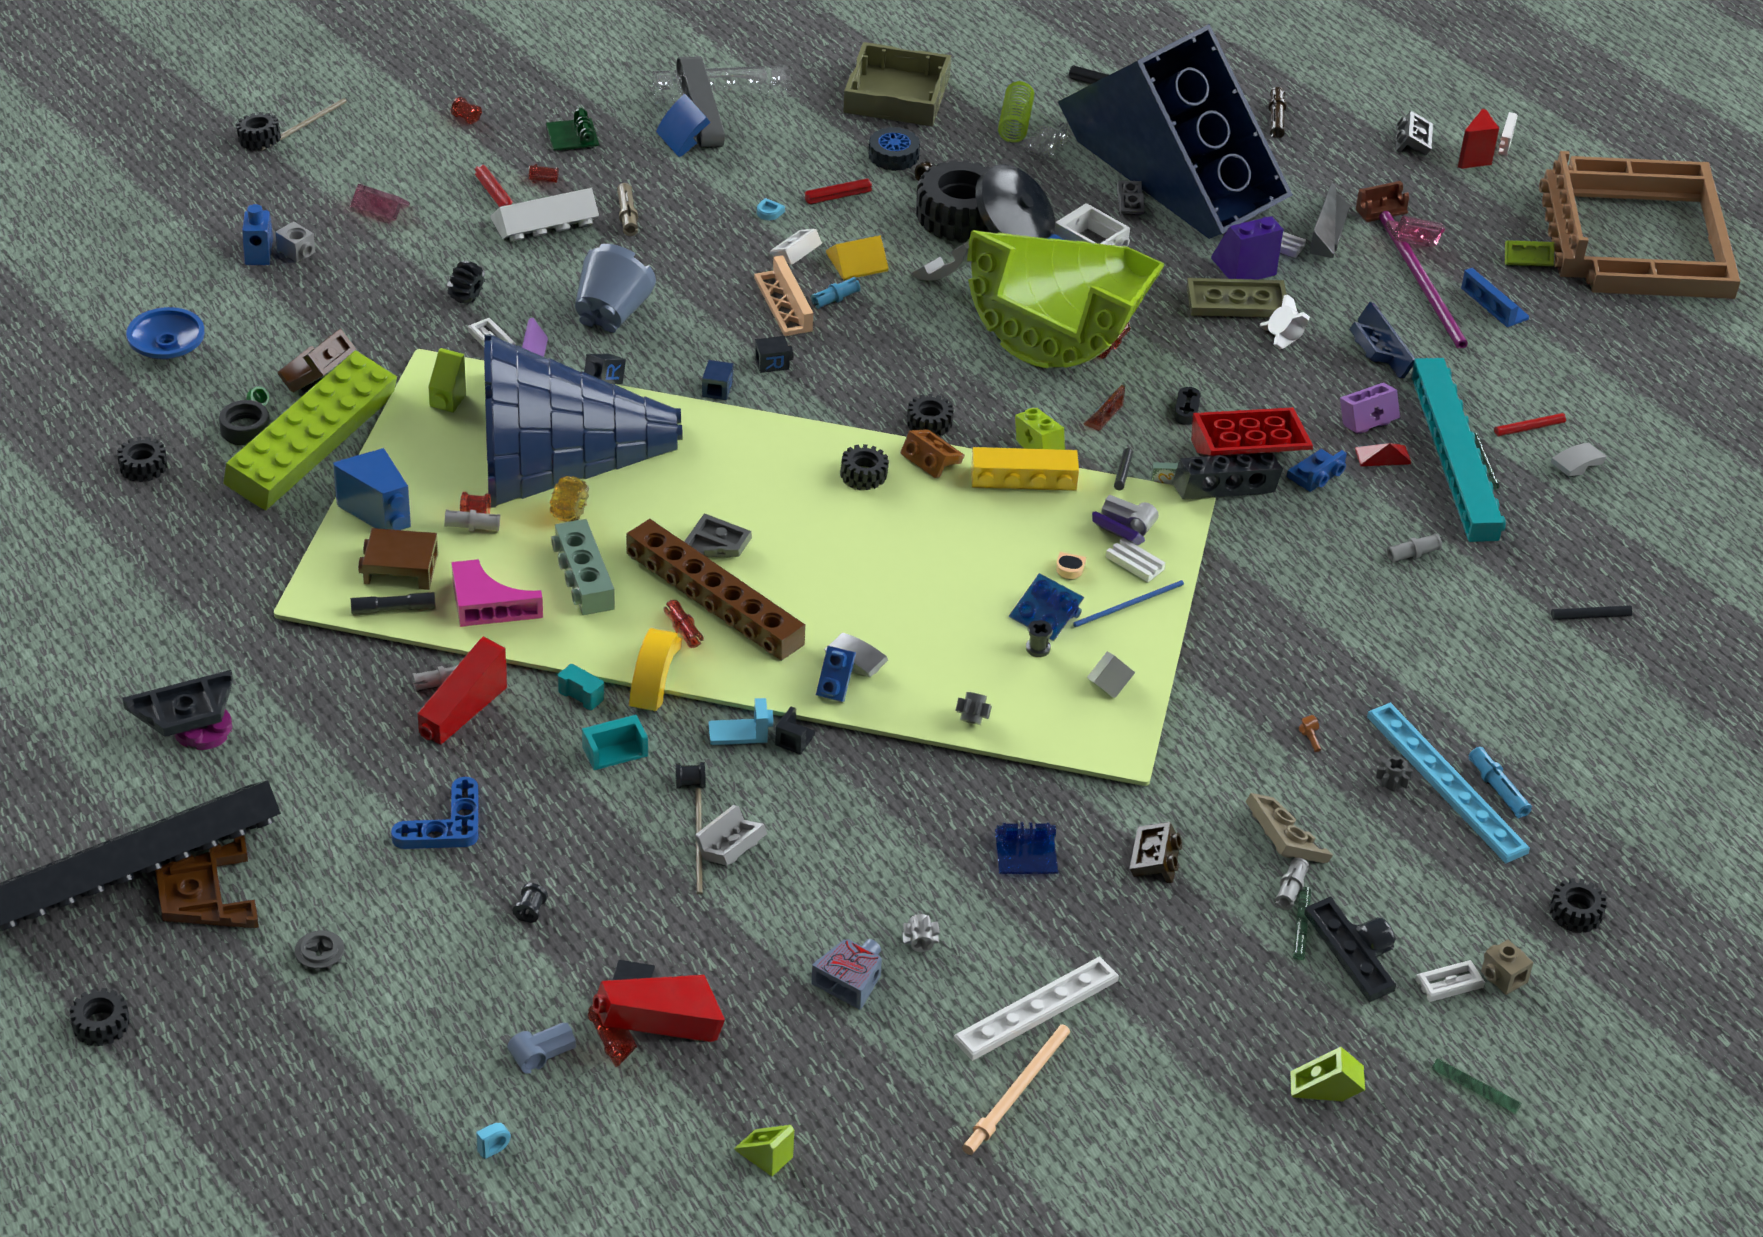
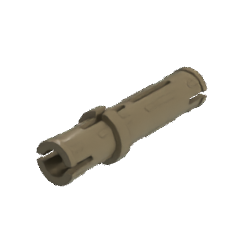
M622 183L617 187L621 210L619 212V219L623 224L624 234L634 236L638 232V212L634 208L631 185Z

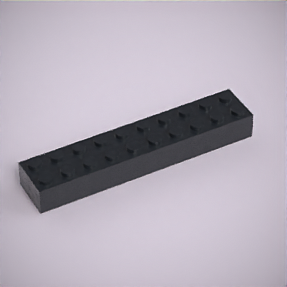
M269 781L252 783L0 882V931L18 925L16 921L18 918L23 917L24 920H31L46 914V907L52 905V908H61L76 902V895L81 894L84 897L105 890L104 884L110 883L111 886L134 879L132 873L138 871V874L157 870L162 867L161 861L166 860L169 863L191 856L189 852L191 849H194L195 852L199 850L204 851L219 845L217 841L219 838H222V841L231 840L246 834L245 828L247 827L250 830L258 829L274 823L273 817L281 814Z

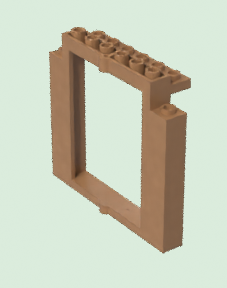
M1560 151L1558 160H1555L1553 163V169H1546L1544 178L1540 179L1539 191L1543 193L1542 206L1546 207L1545 221L1549 222L1548 236L1552 237V242H1555L1554 265L1558 267L1560 277L1586 278V283L1590 284L1592 292L1736 298L1741 281L1709 162L1571 156L1569 165H1567L1570 153L1569 151ZM1574 196L1700 202L1709 234L1708 240L1712 246L1716 262L1585 256L1589 240L1588 237H1583Z

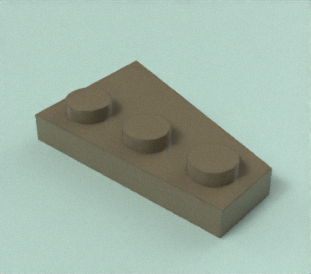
M1250 793L1246 803L1253 812V817L1259 821L1264 829V833L1272 840L1280 855L1286 858H1303L1320 863H1328L1333 854L1326 848L1319 849L1313 843L1316 838L1310 832H1304L1294 825L1296 819L1275 798Z

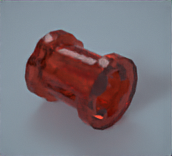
M458 97L452 103L451 114L455 117L460 116L464 118L468 124H473L479 121L482 109L478 105L469 104L465 98Z
M463 491L460 499V511L470 512V510H476V513L490 514L491 495L489 493H486L484 496L469 495L468 492Z

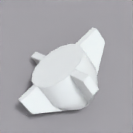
M1284 295L1282 306L1273 312L1269 321L1260 323V327L1275 335L1274 346L1278 349H1283L1303 335L1310 317L1304 312L1298 313L1294 299L1289 295Z

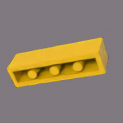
M973 447L972 488L1077 491L1079 475L1077 450Z

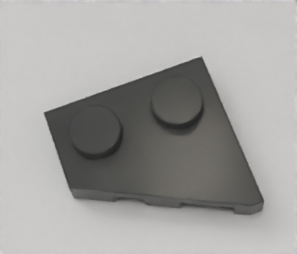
M704 513L684 542L706 557H739L752 539V532Z

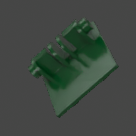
M583 108L575 110L574 120L546 122L553 151L599 146L592 119L588 118V113Z

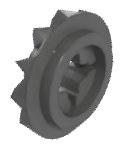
M330 931L310 932L301 937L295 946L297 963H302L305 970L314 968L317 973L320 968L326 967L331 970L333 964H341V958L345 955L343 940L337 934ZM320 945H322L324 949L322 956H316Z

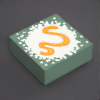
M1153 462L1150 481L1173 485L1172 481L1178 463Z

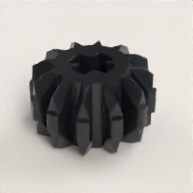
M471 261L459 262L457 267L453 268L452 275L449 276L450 281L447 284L449 287L447 291L450 297L459 303L469 304L474 302L476 297L479 296L481 289H483L485 271L482 270V267Z

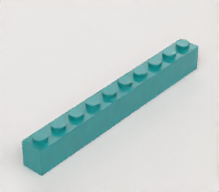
M1415 358L1411 378L1468 542L1499 541L1501 532L1505 531V517L1500 514L1499 500L1494 497L1492 482L1488 481L1486 465L1482 464L1481 451L1475 445L1474 432L1470 431L1469 418L1463 412V401L1458 398L1457 385L1452 381L1451 369L1447 368L1444 358Z

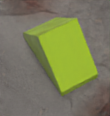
M792 1125L755 1129L734 1149L767 1174L773 1176L793 1158L794 1129Z

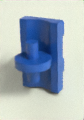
M827 646L816 695L841 702L845 701L856 652Z

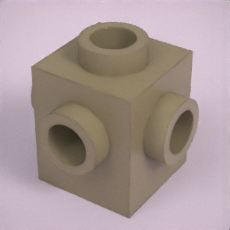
M1508 939L1499 945H1492L1486 950L1481 972L1488 981L1495 984L1507 995L1528 983L1534 962Z

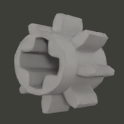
M917 914L912 916L908 923H903L904 932H902L904 945L911 944L913 950L926 952L933 948L934 943H939L938 922L931 923L928 915Z

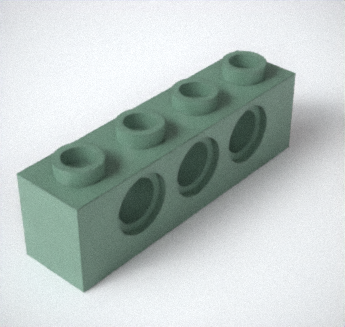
M587 519L555 524V536H551L552 548L554 552L559 553V566L561 570L565 569L567 587H572L571 593L574 605H579L582 615L615 610V589Z

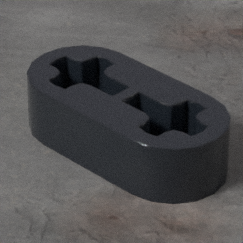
M1183 387L1179 390L1174 419L1179 424L1191 425L1193 413H1198L1201 393L1198 389Z

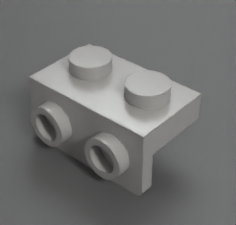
M732 805L696 833L695 838L703 859L722 865H729L734 863L746 850L756 846L758 841L767 835V831L762 823L744 820L740 807Z

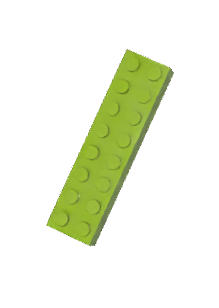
M355 350L226 462L223 484L258 507L267 510L388 402L395 390L397 376Z

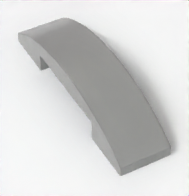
M969 241L951 251L955 260L945 265L942 258L938 257L915 270L911 275L920 280H938L950 275L969 263L967 261Z

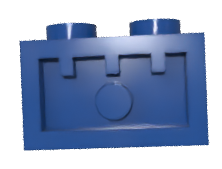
M1320 449L1287 471V477L1311 492L1317 487H1323L1329 479L1334 476H1340L1344 472L1347 453L1341 450L1332 456L1323 449Z

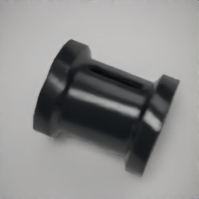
M1032 621L1028 625L1030 638L1026 643V651L1031 656L1044 657L1051 650L1049 637H1051L1053 629L1051 624L1046 621Z
M700 762L699 765L683 766L680 763H675L676 789H681L682 786L700 785L701 788H706L705 762Z
M527 883L523 886L521 890L522 897L514 905L512 912L518 920L533 923L538 920L540 906L547 901L548 893L538 884Z

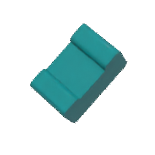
M569 664L558 674V692L563 696H571L583 703L584 708L593 710L604 701V681L574 664Z

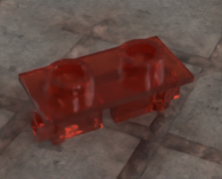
M593 1005L589 1007L587 1017L597 1029L605 1046L604 1051L606 1055L610 1056L614 1066L617 1067L637 1048V1045L629 1030L603 1026L598 1013H595Z

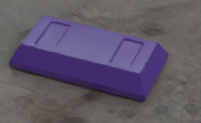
M1093 511L1092 521L1097 526L1121 538H1125L1137 546L1145 542V537L1139 532L1097 511Z

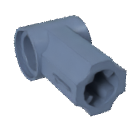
M563 1022L534 1035L529 1031L520 1032L510 1039L507 1048L522 1072L529 1074L534 1068L541 1069L547 1059L576 1048V1040L569 1024Z

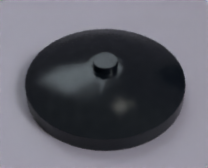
M999 164L991 167L980 176L976 185V202L980 215L991 233L1045 239L1054 234L1055 216L1051 203L1043 189L1030 175L1015 166Z

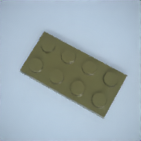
M1187 279L1191 315L1271 317L1273 312L1282 306L1284 295H1287L1284 280Z

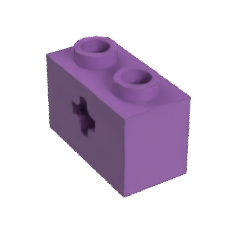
M1385 383L1340 397L1343 424L1355 433H1364L1369 428L1387 425L1392 420L1400 418L1397 389Z

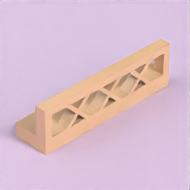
M783 255L774 257L773 271L754 274V279L784 336L812 332L813 311ZM771 278L776 280L773 285L763 281ZM773 292H776L784 296L781 299L772 297L771 295ZM783 306L791 309V311L787 314L779 311V308ZM788 321L798 323L799 326L787 328L786 324Z

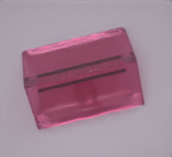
M358 184L350 206L395 221L401 205L409 207L410 202L399 196Z
M1402 216L1399 222L1388 220L1386 223L1395 240L1427 247H1435L1445 231L1442 223Z

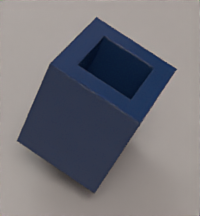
M708 360L702 377V397L727 401L733 384L734 363Z

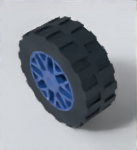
M898 127L880 129L870 136L868 157L877 167L886 170L896 171L911 168L917 164V160L919 161V138L915 133L907 129Z

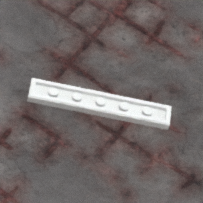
M1099 956L955 1034L953 1041L973 1061L1118 982L1119 975Z

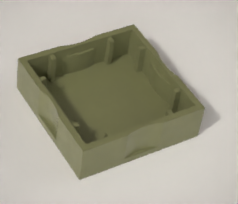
M863 42L856 60V68L851 73L844 90L843 113L933 126L950 78L951 55L904 50L892 46Z

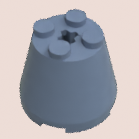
M601 244L599 248L589 250L583 261L575 302L576 311L580 316L579 321L583 325L590 327L593 324L600 325L605 331L615 333L617 328L650 296L654 289L656 278L652 268L644 266L634 258L636 253L618 245Z

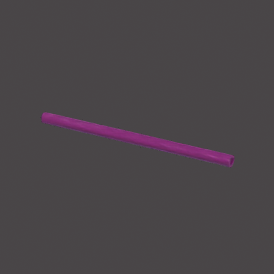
M1383 211L1379 215L1380 221L1456 348H1466L1468 345L1466 338L1390 212Z

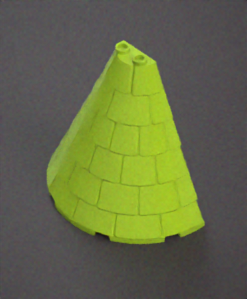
M975 230L971 231L967 261L971 262L972 278L968 279L971 296L986 329L996 334L1002 341L1000 345L1010 354L1031 365L1043 368H1068L1081 365L1107 350L1122 333L1164 267V263L1125 246L1052 238L1045 239L1004 233L996 234Z

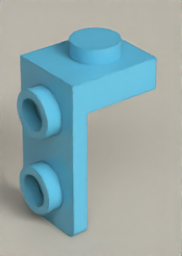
M755 698L754 719L709 721L710 744L767 743L768 727H773V710H767L766 698Z

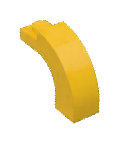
M653 628L648 630L637 658L629 706L657 711L662 706L669 666L672 658L681 649L682 638L677 637L678 633Z

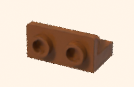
M930 430L909 431L900 452L901 455L934 478H940L945 466L961 464L965 456Z

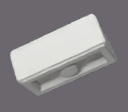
M816 229L799 230L770 250L769 253L775 257L783 255L786 262L792 265L821 245L822 242Z

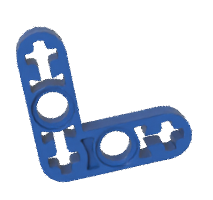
M460 777L452 783L451 819L414 820L396 823L391 829V838L394 846L400 849L469 847L475 844L478 840L479 815L477 781L471 777ZM462 789H468V798H462ZM462 809H469L472 811L471 814L465 816L460 815L457 812ZM462 825H468L467 835H462ZM434 831L442 833L438 838L427 836L430 832ZM402 833H408L407 837H402Z

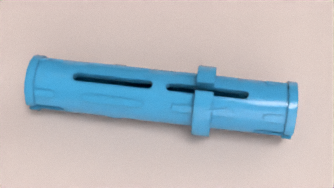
M1483 747L1473 749L1468 759L1481 772V778L1486 783H1490L1517 818L1528 815L1532 810L1531 804L1527 802L1503 773V767L1498 762H1494Z

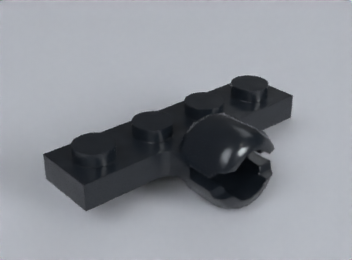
M1331 896L1305 907L1304 915L1369 1003L1395 991L1396 983L1377 959V956L1393 950L1396 940L1392 927L1384 918L1377 917L1363 924L1354 925L1348 920Z

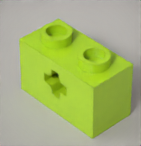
M1029 408L1025 412L1015 415L1016 441L1025 449L1065 450L1064 427L1040 409Z

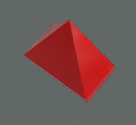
M1387 443L1355 447L1360 466L1411 464L1405 445Z

